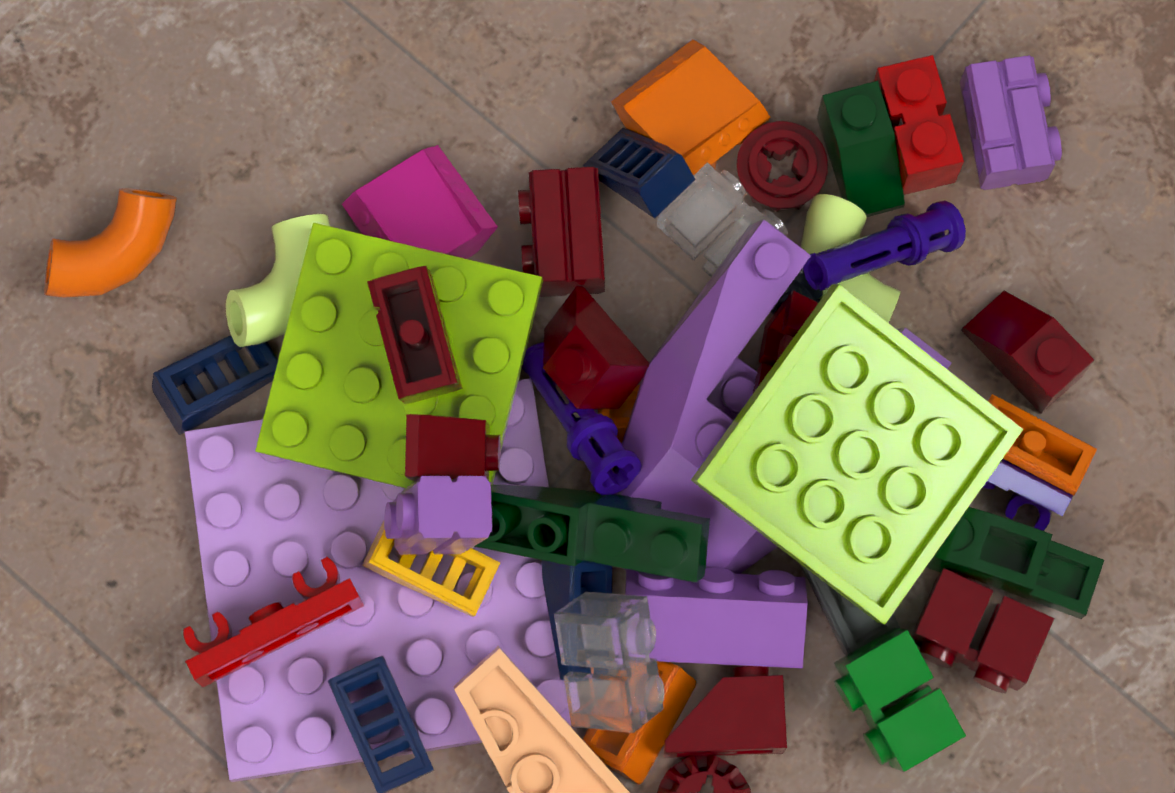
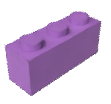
M710 567L705 569V576L695 583L626 569L622 660L803 668L808 605L805 577H794L792 574L780 570H769L762 572L760 575L734 574L725 568Z

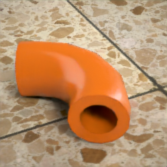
M119 189L117 208L113 219L100 234L87 240H51L45 275V295L61 298L98 296L136 279L162 251L175 215L177 198L172 195L149 190Z

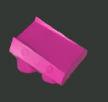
M438 145L422 149L355 190L342 203V206L351 217L354 226L360 234L468 259L476 254L498 228Z

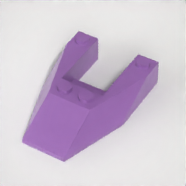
M765 220L749 225L650 360L649 367L642 378L622 441L625 450L634 452L640 459L642 464L641 472L626 489L615 493L634 498L661 501V509L710 518L706 568H725L734 574H741L778 546L692 482L691 479L753 394L757 372L740 360L738 355L811 257L809 253ZM907 328L897 329L946 369L951 365L950 361ZM617 466L613 468L615 474L619 472Z

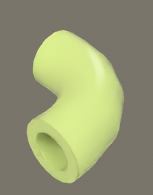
M817 194L813 197L807 211L801 248L809 254L819 253L854 239H859L867 220L866 214L861 208L846 199L834 195ZM869 273L838 283L889 323L900 296V290L883 284ZM828 289L823 290V295L819 298L820 300L823 298Z
M313 214L300 216L276 223L271 227L275 243V263L271 272L260 283L247 288L230 290L227 294L226 316L228 327L238 347L261 344L285 334L313 223L330 226L328 215Z

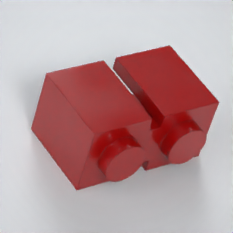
M930 55L877 68L874 81L878 80L894 130L904 195L955 183L964 160L951 115H943L947 101L934 56ZM900 118H901V119H902V122H903V125H899V126H898L899 121H900Z

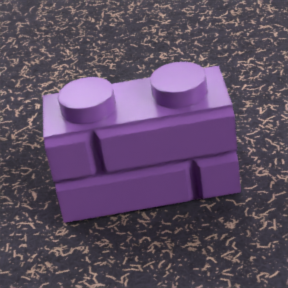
M1030 55L1004 59L1001 62L995 60L975 63L965 67L960 80V86L980 188L988 190L1008 187L1012 184L1021 185L1041 182L1048 179L1055 166V161L1061 160L1062 148L1057 127H1047L1044 107L1050 106L1051 94L1046 73L1037 74L1034 58Z
M421 476L416 482H413L399 493L393 502H387L384 515L387 539H394L395 549H397L399 555L427 554L432 550L434 554L464 553L487 539L492 532L491 482L488 481L486 476H458L452 481L450 476Z

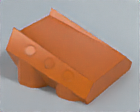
M693 39L611 101L626 129L664 144L681 154L696 179L694 182L704 181L715 171L718 159L736 145L742 144L752 131L771 118L760 100L713 53Z

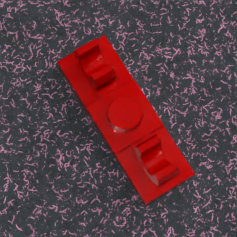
M325 557L321 559V562L327 572V579L322 586L318 588L309 587L299 571L292 575L294 587L306 600L297 605L292 603L285 608L281 602H276L259 609L249 616L248 619L251 625L239 630L240 634L232 637L231 625L220 612L212 614L213 620L218 627V634L209 643L200 642L191 626L184 628L183 636L186 644L198 654L185 661L194 680L203 688L363 607L364 605L351 579L349 578L340 583V574L336 565L330 558Z

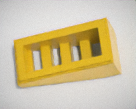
M383 520L362 566L385 578L474 617L500 562L473 548L462 554H448L454 558L440 585L432 581V578L444 554H434L433 550L430 551L419 574L410 570L416 554L400 555L397 562L389 559L388 556L394 546V539H387ZM468 563L476 568L462 596L454 592L453 589L465 564Z

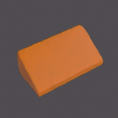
M992 394L988 402L1023 429L1003 459L1074 496L1097 449Z
M626 660L583 740L609 769L632 782L642 784L694 691L696 680L680 666L671 662Z

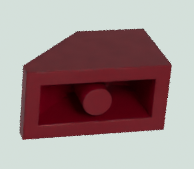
M576 286L544 328L543 369L577 409H619L642 380L649 367L647 359L583 286Z
M1005 290L961 329L1040 414L1074 385L1094 362L1091 355L1054 317Z
M406 414L405 477L416 482L421 476H450L451 481L458 476H486L489 481V471L500 470V435H490V424L486 420Z
M762 666L733 668V677H723L668 736L664 742V758H687L689 756L783 754L787 749L783 675L769 676V667Z

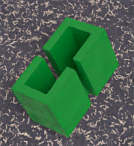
M893 628L834 662L841 675L840 678L834 681L837 691L851 712L858 709L863 711L870 728L869 731L863 733V736L872 754L881 765L889 762L892 768L905 772L966 737L940 688L932 690L929 685H925L886 709L881 710L882 707L934 678L908 630Z

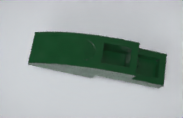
M491 485L492 532L487 539L474 547L574 567L585 560L697 583L705 576L710 518L661 509V501L625 495H601L595 491L541 486Z
M968 507L926 567L940 573L945 568L965 578H972L1082 619L1087 614L1104 560L1052 541L1053 534L989 512Z

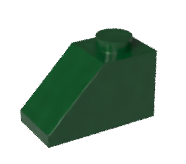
M878 80L822 95L817 120L841 197L861 208L866 217L904 208L905 200L895 134Z

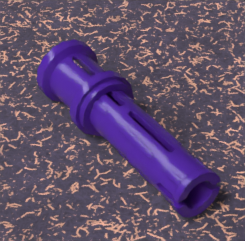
M945 200L932 203L926 212L916 216L909 213L895 216L885 230L854 239L819 253L810 254L811 257L803 266L805 278L813 289L823 291L832 284H838L857 276L868 274L871 271L896 262L911 266L924 261L929 253L938 250L943 252L955 251L963 245L965 240L966 228L959 210L952 203ZM945 230H949L947 235H945Z
M541 342L529 347L525 352L522 369L529 375L548 407L553 411L568 433L566 446L572 457L582 460L590 471V482L595 491L601 495H612L626 489L641 472L642 464L638 456L630 450H625L617 438L618 430L611 418L597 414L594 409H577L570 400L566 404L556 389L557 384L543 369L544 343ZM576 412L579 415V417L576 418L573 413ZM614 466H617L619 472L616 474L611 469Z

